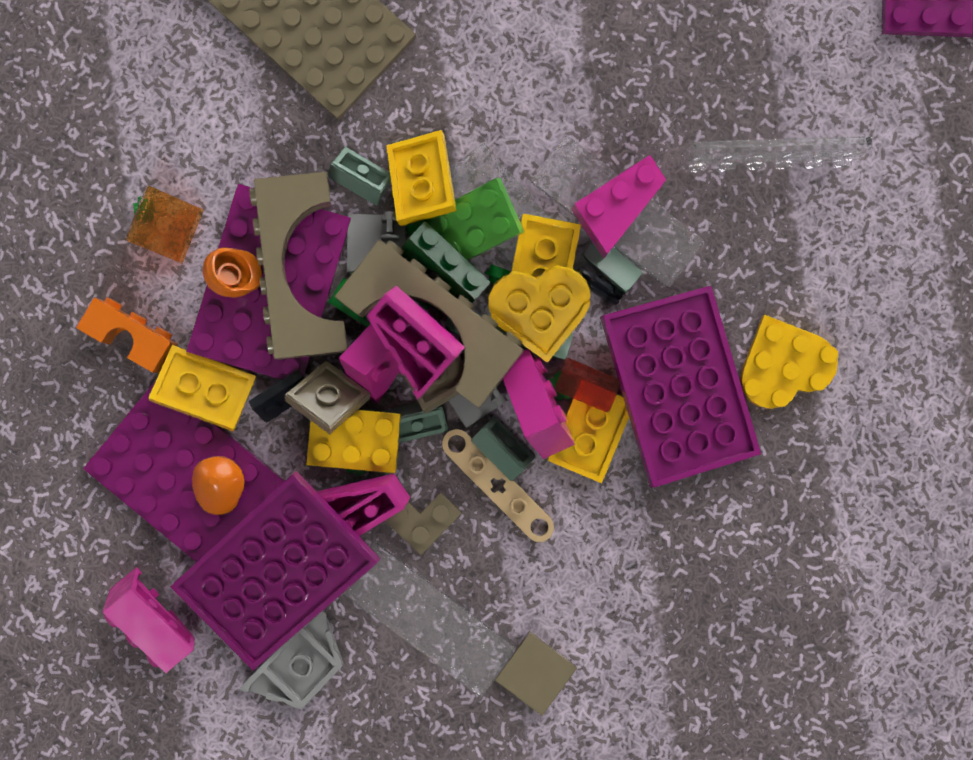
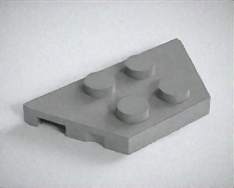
M325 609L275 651L239 689L246 693L250 691L266 696L265 699L271 701L285 702L288 706L301 710L344 664Z

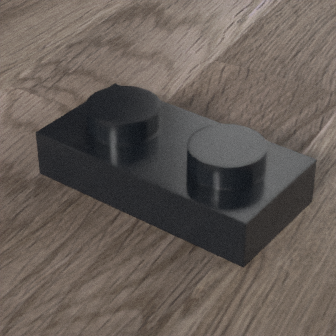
M299 369L248 401L252 410L265 423L278 417L281 413L292 407L285 401V394L306 377Z

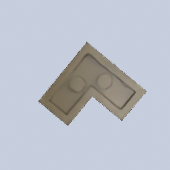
M441 492L421 513L408 501L403 510L385 521L422 555L462 512Z

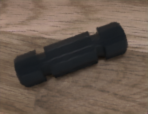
M584 267L577 268L576 271L587 281L591 292L607 300L612 305L619 303L623 297V293L619 289L589 272Z

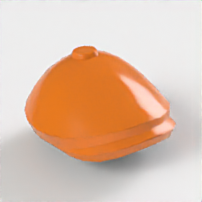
M226 247L218 248L208 254L203 264L205 282L213 292L219 295L241 297L260 287V277H262L261 266L258 264L257 258L247 251Z
M214 456L199 462L192 475V488L196 500L203 510L210 514L223 515L231 512L237 506L244 490V475L238 464L224 456Z

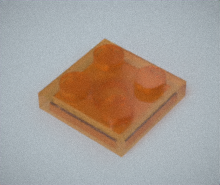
M146 186L125 241L183 264L204 210L151 186Z

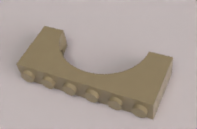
M327 172L254 179L255 188H250V199L252 206H257L258 217L253 218L255 236L260 235L261 247H257L256 251L258 264L264 265L265 277H260V287L262 295H267L268 306L263 307L265 324H270L272 336H267L268 353L274 354V359L276 360L344 353L348 349L344 321L322 319L304 309L293 296L285 274L286 248L295 228L311 213L331 207Z
M379 239L335 297L363 318L388 291L398 286L411 299L428 303L442 311L457 327L465 346L464 371L455 390L475 406L481 408L523 354L524 350L519 347L523 342L509 331L506 335L496 329L498 323L484 313L480 317L472 311L475 305L462 295L458 299L448 292L451 287L443 280L436 277L433 281L424 273L427 269L418 261L412 259L411 262H408L401 256L404 251L389 240L385 244Z

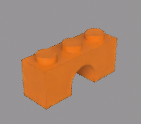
M94 297L76 328L97 341L110 345L118 333L127 330L133 338V347L127 358L150 372L159 374L171 346L178 345V343L171 340L173 334L158 326L155 330L145 325L148 321L146 318L135 312H131L130 315L120 310L123 305L109 297H106L105 300Z

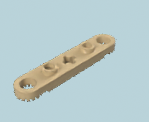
M454 429L446 433L442 441V447L456 465L531 540L535 542L548 540L554 532V523L550 516L514 480H509L472 443V438L465 431ZM454 435H459L465 440V448L461 452H453L449 448L448 442ZM493 478L496 480L503 478L506 481L503 484L505 491L502 493L499 490L492 492L493 484L490 481ZM535 519H543L547 522L548 528L544 534L535 535L531 531V524Z

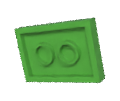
M495 178L456 199L457 211L425 219L437 233L468 261L524 233V229L501 178Z

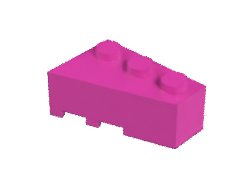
M651 155L576 202L572 208V212L603 259L666 181Z
M398 286L388 291L367 315L386 349H390L399 364L397 367L402 375H406L414 388L413 393L417 400L465 348Z
M372 324L339 357L346 375L369 391L370 400L376 404L379 403L400 372L397 367L399 366L390 349H386Z
M527 349L509 370L503 381L525 438L538 454L545 459L575 445L565 423L567 421L562 407L557 405L554 398L557 397L556 391L551 381H547L544 376L547 369L542 358H535L532 352Z
M394 473L316 491L359 536L403 510L411 498Z
M136 567L109 589L102 613L109 625L114 628L118 627L125 634V638L134 648L139 647L146 654V658L155 668L160 667L167 673L194 650L195 637L172 609L167 611L155 599L159 596L155 588L149 591L138 578L142 573Z

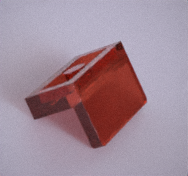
M567 358L554 388L555 391L601 411L609 412L620 388V380Z

